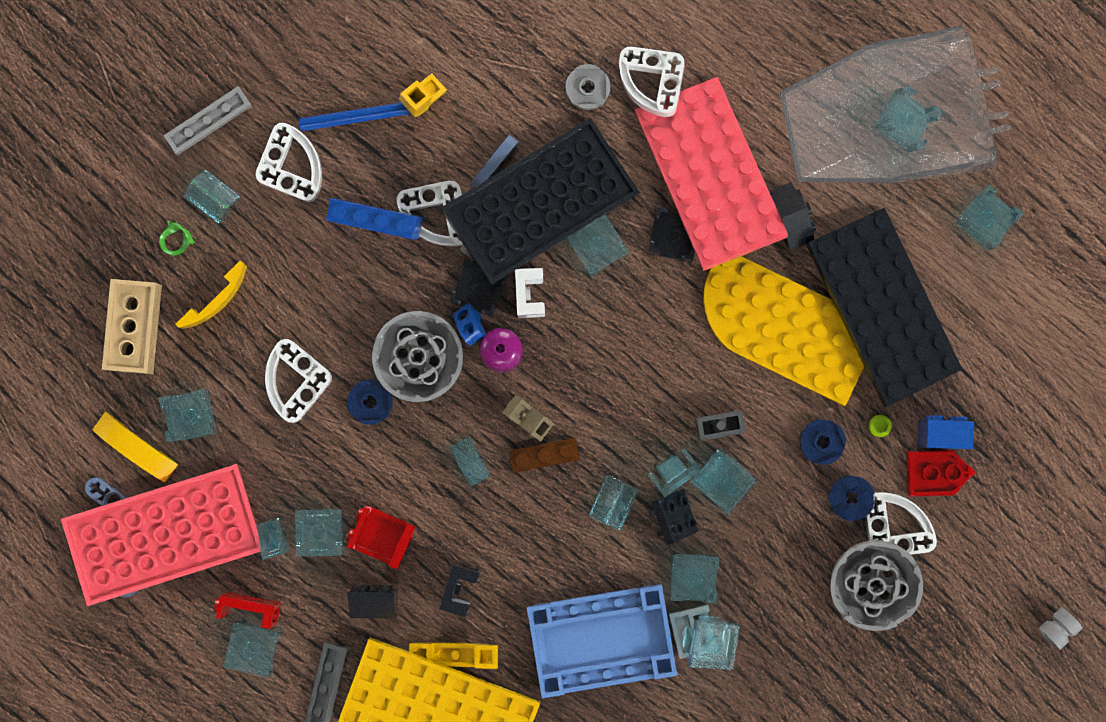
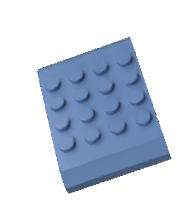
M662 584L527 607L542 698L653 678L660 679L677 676Z

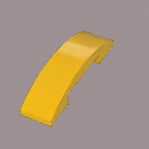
M239 261L224 276L230 284L200 313L191 308L175 325L178 328L185 329L203 323L216 315L236 294L244 279L247 266Z
M107 412L103 414L92 429L110 446L164 483H166L179 465L127 429L123 423Z
M409 643V652L445 666L498 669V645L477 643Z

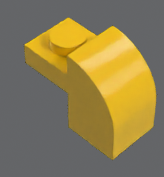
M431 73L422 82L419 83L417 80L400 94L399 101L414 117H417L427 111L431 104L446 93L447 89Z

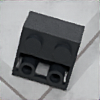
M356 585L354 589L348 592L350 618L396 619L398 617V589H393V585H379L377 589H370V585Z

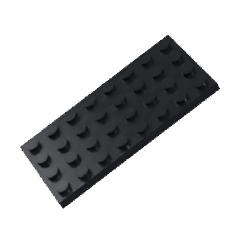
M589 118L444 205L440 210L491 286L514 272L515 269L522 267L637 196L640 192L593 120Z
M885 207L806 244L884 408L963 370Z

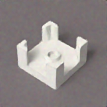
M543 268L515 269L518 318L545 317V305L543 302L526 303V300H531L530 287H526V284H542Z

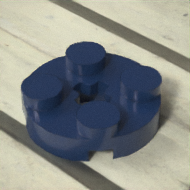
M368 379L360 381L353 387L347 398V406L349 412L356 420L363 424L373 425L382 422L389 416L393 407V397L379 381ZM368 396H372L376 400V404L371 409H369L368 405H364V400H368Z
M824 419L815 420L802 430L799 441L800 449L803 455L812 463L830 464L838 460L842 455L846 445L845 434L841 427L832 421ZM821 435L823 438H828L829 442L826 443V448L817 445L818 437Z
M851 475L842 477L834 483L828 499L832 510L837 516L848 521H855L867 517L872 512L875 506V491L869 481L863 477ZM848 493H857L856 500L858 502L856 504L853 502L848 503Z

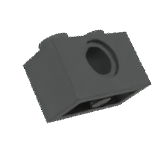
M742 410L695 418L699 441L746 433Z

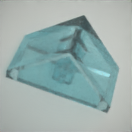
M470 436L450 447L470 486L491 476Z
M279 518L257 525L263 560L290 551Z

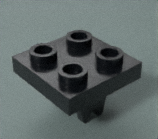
M684 489L652 501L654 509L650 510L649 513L650 515L656 514L661 531L656 533L658 537L664 536L666 545L699 532Z

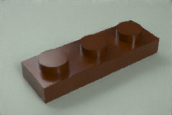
M576 438L509 451L513 473L580 460Z

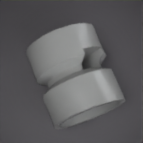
M1062 607L1053 614V622L1047 620L1038 628L1041 635L1059 651L1069 642L1068 636H1076L1083 629L1081 624Z

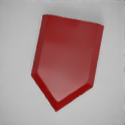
M953 450L907 451V487L909 497L953 496L976 473Z

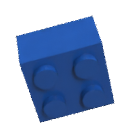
M930 415L925 416V420H919L918 447L973 449L974 422L967 421V417L953 416L948 417L947 421L944 420V416Z

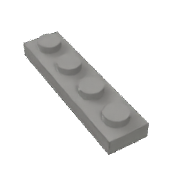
M238 86L165 134L164 137L175 154L179 155L252 107V105Z

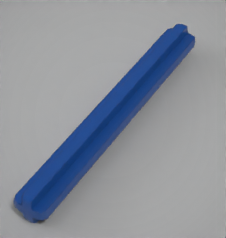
M402 103L300 118L299 127L302 131L408 115L409 110Z

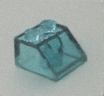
M719 448L690 483L729 515L757 480L734 458Z

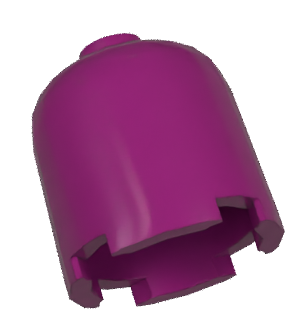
M495 328L488 331L482 338L479 345L480 358L489 370L496 373H507L514 370L521 363L524 355V346L520 337L513 331L506 328Z

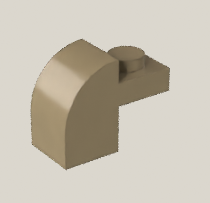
M517 395L514 396L502 412L540 442L554 425L552 421Z

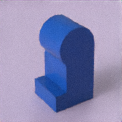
M470 303L453 314L457 329L468 345L471 346L486 335L482 327L483 318ZM468 312V315L462 320L461 316Z

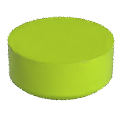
M875 415L869 420L868 429L875 437H885L891 432L892 423L885 415Z

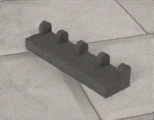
M324 642L305 722H330L331 717L335 716V711H333L335 698L341 691L338 689L341 673L346 670V667L343 665L346 652H350L351 647Z

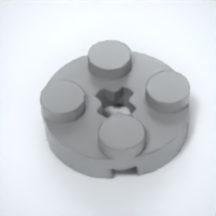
M592 64L580 65L569 74L566 80V95L571 104L579 109H597L599 106L604 105L609 96L610 80L599 67ZM586 82H590V85L594 86L590 93H586L581 88V86H585Z

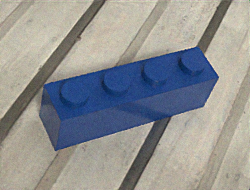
M330 198L326 221L408 239H419L423 217Z

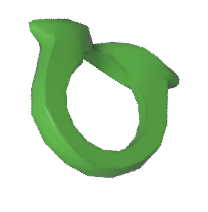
M167 221L168 227L159 238L162 250L173 256L182 254L189 244L195 243L188 230L184 229L179 223ZM181 229L184 237L181 248L176 251L168 250L165 246L166 237Z

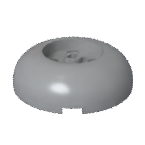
M411 311L394 317L380 330L373 347L372 364L379 382L388 392L406 401L424 402L443 395L456 382L462 369L463 349L457 333L444 319L428 312ZM420 337L427 339L426 346L421 347L418 345ZM405 348L408 351L406 358L399 357L398 352L400 349ZM417 353L423 355L422 360L419 362L415 360ZM433 356L439 359V363L436 366H432L429 363L430 358ZM412 368L419 370L418 377H411L410 370Z
M870 540L852 546L840 556L831 574L830 591L835 607L848 622L862 629L882 631L898 626L897 624L913 615L922 598L923 579L916 561L902 547L887 541ZM869 566L870 572L864 574L861 572V568ZM893 570L892 576L885 577L883 575L884 571ZM874 580H879L877 584H871ZM860 587L867 589L865 595L857 594ZM885 590L888 591L889 596L882 599L880 595L883 594Z

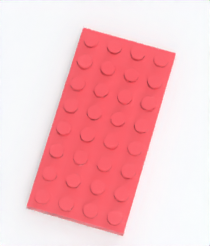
M718 77L680 91L677 110L670 117L652 114L641 107L635 109L636 117L703 271L788 237L785 226ZM670 96L666 97V103L663 105L665 110H668L670 106Z
M238 464L61 519L87 606L264 551Z

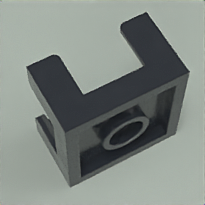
M657 207L647 254L692 263L695 251L679 214L668 212L669 209Z
M465 258L458 283L449 301L461 307L470 303L480 314L493 318L508 275L490 286L476 263Z
M455 562L452 565L439 609L466 617L470 602L454 597V595H459L462 582H459V579L476 583L481 570Z

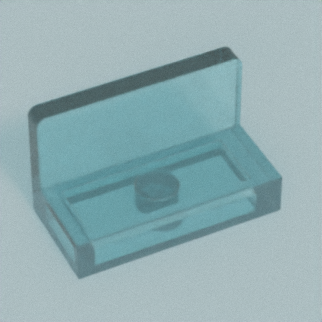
M204 170L190 181L184 194L187 200L217 223L224 220L228 209L240 198L237 193L207 170Z
M607 475L589 516L608 526L621 530L639 489Z

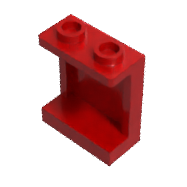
M365 505L364 509L360 508L357 512L355 520L358 523L355 530L351 528L347 535L346 541L349 542L347 548L355 549L389 564L388 566L398 569L417 526L374 507Z
M227 592L221 595L220 599H216L214 612L217 613V619L228 616L230 607L263 613L261 627L271 629L277 625L281 602Z

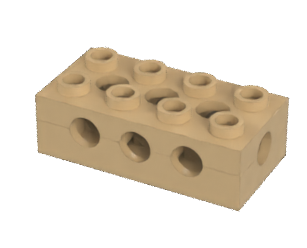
M110 280L102 370L153 374L162 285L153 282ZM137 299L138 306L132 310L131 302ZM134 321L136 328L130 333L129 324ZM132 344L133 352L128 355L126 349L128 345Z

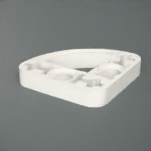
M638 47L624 48L620 54L619 67L622 84L629 97L647 112L662 117L674 115L677 110L684 73L683 56L674 52ZM629 54H632L634 57L631 62L627 61ZM640 55H643L642 64L639 63ZM649 57H656L659 62L655 66H650L646 63V60ZM673 61H677L678 65H676L675 74L671 73V64L673 63ZM629 70L662 74L657 102L649 99L638 90L631 79ZM673 80L677 83L675 89L669 90L665 88V82ZM666 96H670L668 110H665L663 107L666 103Z
M278 123L273 128L256 170V178L267 187L300 200L311 202L318 197L321 188L322 168L320 159L314 146L302 132L287 123ZM284 128H287L286 132L289 135L288 137L284 136L281 141L285 145L284 148L279 144L273 143L274 140L277 142L280 140L278 131H283ZM293 138L303 146L309 157L312 171L311 181L281 169ZM274 148L281 151V156L277 160L269 158V152ZM270 169L269 173L277 177V173H281L277 178L276 185H273L275 180L271 178H266L264 181V177L261 175L262 171L266 172ZM285 177L293 179L294 183L290 189H284L281 186V181ZM298 181H301L299 185L303 188L311 186L314 193L312 195L308 194L305 197V193L297 189Z
M445 181L403 190L397 196V205L400 212L411 214L410 211L441 204L444 206L446 202H451L449 194H445L448 186L457 189V192H454L455 199L462 195L461 188L455 181ZM426 190L435 192V199L433 201L426 202L423 200V193ZM415 192H419L421 204L417 205V200L411 201L410 206L401 203V200H404V195H408L409 198H415ZM448 220L447 225L450 236L432 233L421 226L420 237L428 242L441 246L463 245L457 237L454 238L456 233Z
M289 339L280 340L276 344L267 362L265 372L267 394L274 409L287 422L295 423L301 420L332 381L329 370ZM283 344L286 346L291 344L290 350L295 354L298 350L301 352L294 358L293 363L290 362V359L293 358L290 354H282L283 349L281 347ZM302 357H306L310 361V366L306 370H301L298 367V361ZM280 358L306 379L285 405L278 394L276 386V371ZM325 372L326 382L318 383L316 387L320 388V390L317 392L308 383L311 381L314 384L318 379L316 374ZM304 389H310L313 393V398L308 402L301 399V392ZM295 399L306 406L304 409L299 406L296 410V414H298L296 418L288 417L289 412L287 409H293L297 405V403H294Z
M875 492V499L880 501V504L876 505L877 512L882 511V516L874 515L870 517L869 514L865 517L868 541L878 540L877 538L873 539V535L881 536L885 534V538H881V540L896 545L900 539H907L909 547L906 551L910 555L927 553L935 549L937 540L933 526L925 513L916 504L896 494ZM885 502L901 506L911 513L923 532L890 536ZM875 519H880L884 524L883 529L879 532H875L871 527ZM926 535V538L931 540V543L927 544V548L924 545H915L917 550H914L912 537H915L914 541H922L924 539L923 536Z

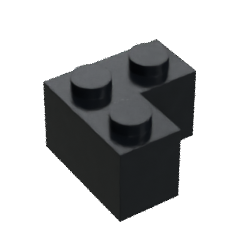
M790 182L770 190L769 193L788 233V237L783 239L788 249L791 251L815 240L813 232L816 231V228L809 216L812 214L809 203L804 202L800 189L796 190Z

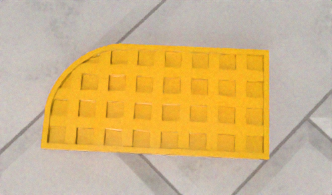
M742 256L712 267L704 284L703 303L707 321L718 340L731 352L842 406H846L864 365L833 300Z
M370 637L338 722H533L540 701Z

